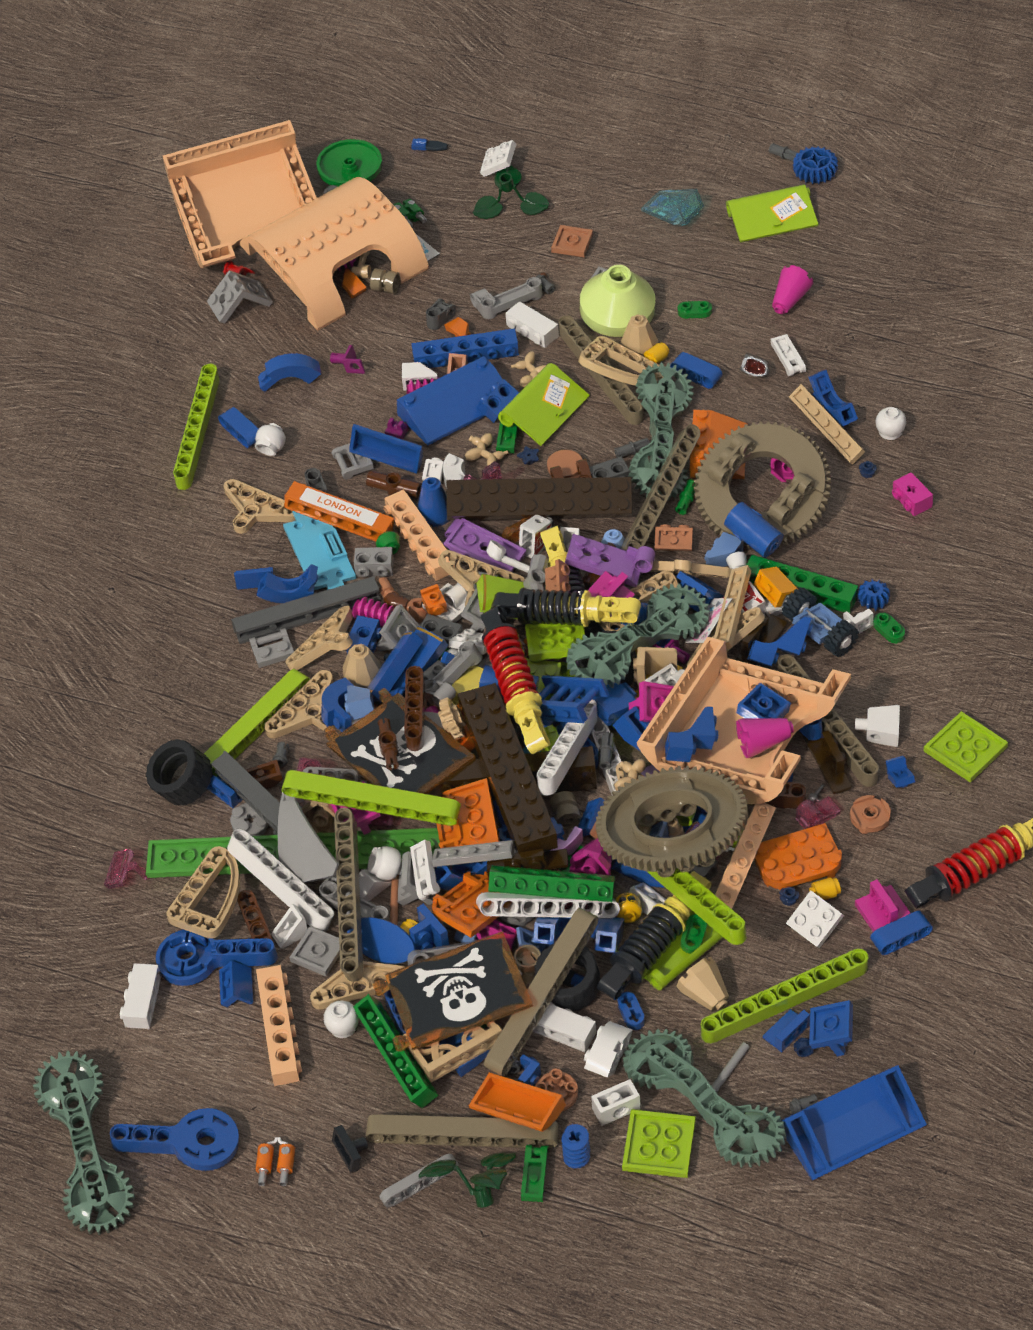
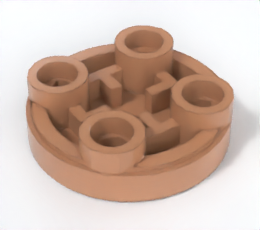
M572 450L556 451L547 460V470L551 475L550 468L560 466L564 478L577 476L579 474L576 461L582 460V457Z
M557 1068L543 1075L535 1085V1087L562 1095L566 1103L563 1111L572 1107L578 1098V1085L575 1079Z

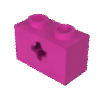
M912 472L893 481V497L899 500L905 510L909 511L913 516L932 508L933 494Z

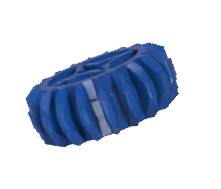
M805 147V150H800L799 153H796L793 160V170L796 177L800 178V181L805 180V183L811 182L812 184L814 182L818 184L820 182L825 183L826 180H831L832 177H835L838 170V160L835 153H831V150H826L825 147Z

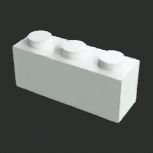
M520 301L506 312V324L509 328H515L522 336L529 338L544 348L559 337L557 323Z
M134 963L133 970L129 972V987L124 992L125 1004L120 1009V1019H123L126 1028L150 1029L161 981L158 965Z
M551 1002L533 1032L586 1052L596 1034V1022L590 1017L580 1016L570 1009H562Z

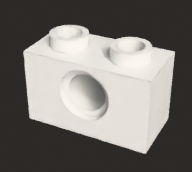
M630 1079L591 1096L592 1110L601 1126L630 1114L631 1109H641L640 1095Z

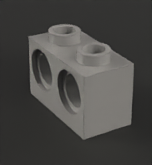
M392 547L355 548L354 570L356 577L393 576L394 558Z

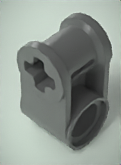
M439 298L426 310L427 327L431 330L441 328L444 323L454 316L456 306L448 304Z
M317 468L306 470V486L328 493L320 471Z

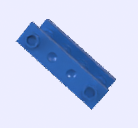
M543 675L541 679L545 688L539 693L542 697V705L540 706L542 715L540 718L544 721L585 723L588 719L584 711L587 704L595 696H609L603 679ZM550 693L554 694L549 700H544ZM565 694L569 695L564 701H559ZM580 695L584 696L579 702H574Z

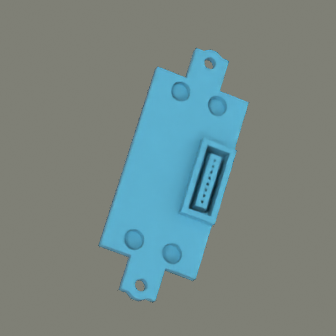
M292 511L296 521L283 524V528L303 572L311 564L318 566L317 575L319 577L314 590L327 587V590L344 585L343 582L356 579L355 572L348 560L347 552L336 529L330 524Z

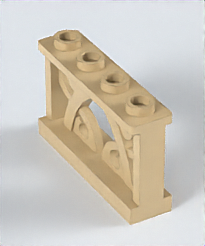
M489 1016L471 1027L461 1029L465 1030L462 1036V1045L458 1047L450 1044L439 1045L445 1030L434 1031L412 1041L409 1035L412 1030L411 1028L403 1035L406 1048L420 1065L430 1083L491 1049L502 1030ZM483 1021L488 1026V1030L479 1027ZM469 1035L470 1038L473 1037L471 1040L467 1041V1037ZM424 1039H427L426 1042L421 1043V1044H422L424 1047H430V1046H431V1048H429V1049H419V1048L416 1047V1044L419 1043V1042H421V1041L424 1040ZM444 1050H450V1052L444 1054ZM431 1054L433 1061L427 1063L422 1055Z

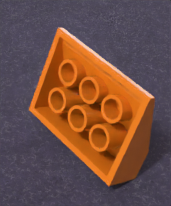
M693 410V424L700 429L701 434L690 455V478H696L695 474L699 473L697 467L701 466L700 460H705L703 455L704 453L709 454L708 448L714 449L713 442L719 444V437L725 439V433L731 435V429L736 431L738 426L743 428L747 423L712 410ZM745 463L734 473L732 479H745Z

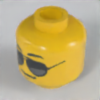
M625 892L615 899L620 906L618 918H625V923L635 922L640 918L642 907L640 899L636 894Z

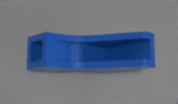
M801 618L775 642L753 641L747 660L770 667L772 663L776 664L779 656V653L776 652L777 650L795 656L800 655V652L804 653L807 644L804 640L806 634L809 635L813 624L810 622L812 618Z
M705 707L690 729L683 732H668L665 742L666 760L690 762L692 754L695 755L696 748L712 750L714 742L718 740V730H715L717 716L713 713V707Z

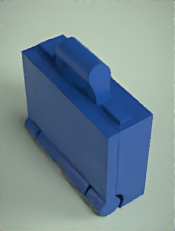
M615 683L614 688L607 685L608 697L595 696L593 698L597 703V715L607 726L615 723L624 713L629 711V703L636 700L637 693L628 683H620L619 685Z

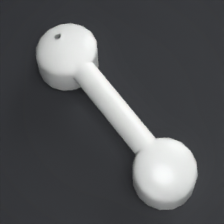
M490 540L486 552L492 559L528 573L529 565L505 556V547L494 540Z

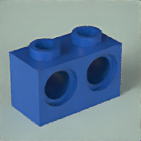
M505 379L500 384L496 382L490 389L492 392L489 395L485 394L479 401L481 405L478 410L493 423L498 419V414L519 393Z

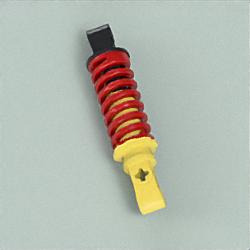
M497 605L481 614V619L486 628V632L482 636V642L486 647L495 677L501 689V694L504 697L506 711L509 715L514 716L515 722L520 725L525 745L533 755L551 745L540 718L542 715L540 709L542 697L536 691L537 686L533 682L532 674H530L531 669L528 666L525 652L519 641L518 630L516 626L506 622L504 612Z
M1033 818L1024 824L1016 823L1012 828L1008 825H1002L995 833H990L986 838H981L977 843H972L968 848H963L960 850V853H954L951 858H945L942 863L928 866L925 871L926 878L912 884L904 892L916 909L924 906L936 897L947 902L951 899L953 893L959 894L962 888L968 889L971 883L977 884L980 878L985 879L989 873H996L997 868L1003 869L1006 867V863L1012 864L1022 860L1025 857V850L1033 847Z

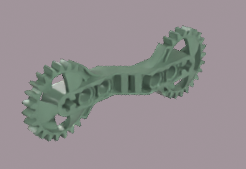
M660 362L659 366L656 363L652 367L648 365L646 370H642L636 383V387H638L636 393H640L638 399H643L641 405L650 416L649 431L652 439L650 444L642 447L635 454L628 470L631 471L629 477H633L631 483H636L634 489L640 488V495L645 492L646 498L673 447L674 431L671 421L674 417L682 414L684 409H687L694 394L691 392L693 386H690L691 380H686L688 374L682 375V369L677 371L676 365L670 368V363H667L666 366L662 362ZM660 372L663 378L657 384L654 373ZM673 376L677 378L675 382L671 379ZM682 470L668 501L671 496L675 498L677 494H680L685 487L688 470ZM648 481L651 483L649 487L645 485Z
M679 583L677 588L670 584L669 589L665 585L662 591L657 589L656 594H652L651 599H649L646 610L647 619L641 624H627L616 633L598 632L597 637L590 633V638L586 635H583L582 640L577 638L576 643H572L571 648L568 649L566 659L568 663L567 669H571L570 676L592 678V674H595L594 678L603 679L606 688L607 685L614 688L615 683L619 685L621 679L625 680L631 664L630 654L638 647H652L661 639L679 640L680 635L686 639L688 634L692 638L694 633L700 634L701 629H705L709 618V604H705L706 598H700V592L695 594V588L688 590V585L681 588ZM689 605H698L699 612L687 615ZM589 658L588 668L577 667L576 661Z
M657 1029L655 1034H652L651 1031H648V1036L640 1034V1040L634 1038V1045L628 1044L629 1050L624 1051L625 1057H623V1065L628 1078H632L633 1083L639 1082L640 1087L647 1084L648 1089L652 1085H655L656 1089L675 1088L685 1095L704 1120L714 1128L713 1137L720 1156H724L726 1162L731 1160L733 1166L739 1162L740 1167L748 1163L751 1168L754 1162L761 1166V1160L768 1163L769 1156L775 1158V1151H782L781 1145H785L784 1138L786 1133L780 1116H776L774 1110L769 1112L768 1107L761 1110L760 1105H757L755 1109H752L751 1104L733 1106L718 1096L703 1074L693 1066L694 1058L687 1039H683L682 1034L677 1036L676 1031L669 1034L668 1029L660 1033V1030ZM673 1043L677 1045V1048L672 1052L665 1045ZM645 1062H648L651 1072L646 1075L639 1073L640 1067ZM762 1119L770 1122L764 1132L760 1133L757 1122ZM736 1143L743 1150L736 1153L731 1151L730 1148Z
M67 1051L66 1056L63 1057L59 1052L58 1059L50 1056V1064L45 1061L43 1062L45 1069L38 1068L41 1076L34 1077L38 1083L34 1084L33 1087L34 1090H37L34 1093L35 1097L40 1098L37 1101L39 1106L44 1105L43 1111H49L50 1117L64 1123L70 1132L76 1164L72 1175L66 1182L70 1189H64V1193L68 1195V1197L63 1198V1202L68 1204L64 1206V1210L69 1212L67 1215L69 1220L74 1219L72 1222L74 1226L80 1224L81 1231L88 1227L89 1234H92L93 1230L96 1229L98 1235H100L102 1229L105 1228L106 1232L110 1233V1226L117 1230V1222L119 1221L124 1224L123 1216L131 1215L127 1208H134L130 1200H134L135 1196L130 1193L134 1188L132 1185H128L131 1181L129 1177L124 1178V1171L118 1173V1166L102 1159L97 1151L91 1118L94 1109L100 1102L96 1095L103 1094L99 1088L104 1086L103 1081L100 1080L103 1076L98 1072L100 1070L98 1065L93 1066V1059L87 1061L86 1054L79 1058L78 1051L74 1053V1056H71L70 1052ZM72 1062H78L75 1074L69 1072ZM52 1068L61 1074L58 1079L50 1072ZM67 1083H71L70 1086L73 1093L68 1092L66 1088ZM60 1102L62 1103L63 1109H59ZM72 1102H79L76 1108H69ZM83 1121L85 1123L81 1128H75L76 1122ZM85 1155H93L89 1162L82 1161ZM96 1174L99 1176L95 1182L88 1181L91 1175ZM104 1174H108L107 1182H106V1179H105ZM96 1190H98L101 1195L100 1202H97V1197L95 1193ZM110 1205L119 1213L116 1217L107 1211ZM92 1209L99 1212L95 1224L90 1223Z

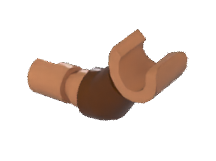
M386 577L378 579L381 585L379 592L384 598V603H387L388 608L391 605L394 608L397 605H402L417 623L424 621L426 610L422 608V598L409 600L395 592Z

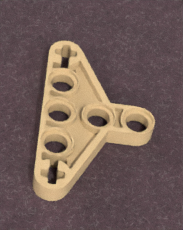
M235 479L227 480L224 483L225 494L239 510V514L233 520L235 532L240 534L246 533L256 522L296 521L292 510L284 508L285 500ZM246 492L252 493L250 496H243ZM259 499H266L263 503L257 502ZM275 505H281L279 509L272 508ZM251 510L256 511L253 515L247 514ZM241 522L246 523L245 526H242V527L237 526V524H239V523H241Z
M451 550L443 551L438 558L439 565L468 591L465 606L475 591L474 585L481 577L478 572L479 568L485 569L487 575L495 576L500 574L506 579L510 578L511 580L521 582L525 580L521 575ZM445 557H449V563L446 562ZM461 562H466V563H468L469 569H468V570L463 569V568L461 567L460 563H461Z
M686 560L654 561L649 572L670 571L673 574H678L679 571L695 576L729 578L732 568L697 564Z
M349 606L339 608L286 659L285 662L290 670H299L330 650L343 651L348 649L353 644L351 637L346 633L353 619L351 608Z
M754 607L740 614L733 646L764 621L765 616L760 608ZM716 623L708 637L714 638L718 623ZM700 643V644L698 645L697 649L695 650V652L693 653V655H692L691 658L689 659V661H688V663H687V667H688V665L690 664V662L692 661V659L694 658V656L696 655V653L698 652V650L700 649V647L702 646L703 643Z
M321 670L316 673L265 723L266 735L269 738H278L311 724L324 731H333L336 727L334 725L327 727L321 717L322 694L333 683L332 673L328 670ZM310 689L317 690V692L314 694L307 693V691ZM298 701L304 702L300 707L294 705ZM312 710H317L318 714L312 716L309 715V712ZM284 714H291V715H292V716H291L290 718H288V719H283V718H282V716H283Z
M354 947L350 948L347 952L353 951ZM363 961V975L355 982L349 981L340 969L311 993L312 1006L315 1009L321 1010L326 1009L335 1001L344 1000L351 1002L364 998L368 994L372 996L383 993L386 986L391 984L388 975L391 974L393 979L407 968L399 965ZM382 978L386 980V983L383 985L375 984L377 979ZM359 984L366 986L363 991L355 990V987ZM338 990L346 991L342 997L336 996L335 992ZM328 991H331L332 999H329ZM321 996L323 1000L319 1001L317 997Z

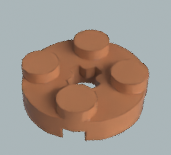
M872 795L859 797L853 802V806L850 809V820L862 834L878 832L888 827L891 810L888 803L882 798L879 800ZM868 811H870L871 814L875 813L873 816H867Z

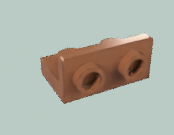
M666 524L655 527V550L692 551L693 528H689L688 525L671 527Z
M560 559L555 560V566L545 568L546 590H556V592L559 590L563 592L571 590L569 566Z

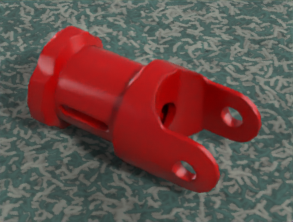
M232 261L227 262L223 270L224 275L229 270L244 276L247 273L255 274L253 270L244 266H237Z

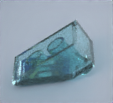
M697 189L663 190L657 192L641 210L672 225L680 224L683 226L688 224L699 213L704 204Z

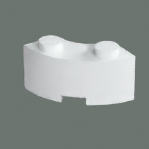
M449 453L443 463L446 489V480H469L465 473L464 459Z
M611 1021L607 1022L605 1026L601 1025L591 1050L588 1049L584 1056V1061H586L584 1069L605 1077L614 1074L621 1056L628 1048L632 1029Z

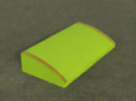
M482 574L476 583L480 612L485 613L491 609L494 596L498 592L519 593L520 589L524 588L523 582Z

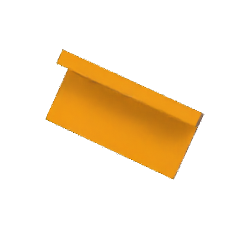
M777 566L760 569L754 581V586L775 608L781 607L786 595H789L791 592L794 593V590L798 589Z

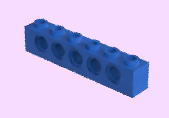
M515 328L411 343L414 362H420L428 368L448 366L449 353L467 355L468 363L483 356L490 360L519 355Z

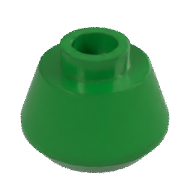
M386 531L377 538L376 547H392L393 554H395L400 548V537L396 532Z

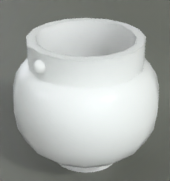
M894 407L882 409L876 417V428L880 436L887 440H894L902 435L906 426L904 413Z
M274 423L261 426L256 433L255 448L265 455L275 456L283 448L286 441L282 428Z
M390 846L374 847L368 861V872L370 874L373 873L381 880L389 881L402 873L400 852Z
M335 1001L326 1008L324 1013V1024L327 1030L338 1038L351 1036L356 1031L359 1023V1017L355 1012L354 1005L348 1001Z

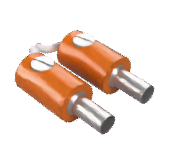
M275 1137L274 1141L258 1146L255 1171L259 1173L258 1185L265 1186L266 1175L271 1173L274 1153L272 1144H275L277 1141L282 1144L279 1147L277 1172L280 1173L279 1185H287L288 1175L293 1172L295 1146L281 1141L280 1137Z

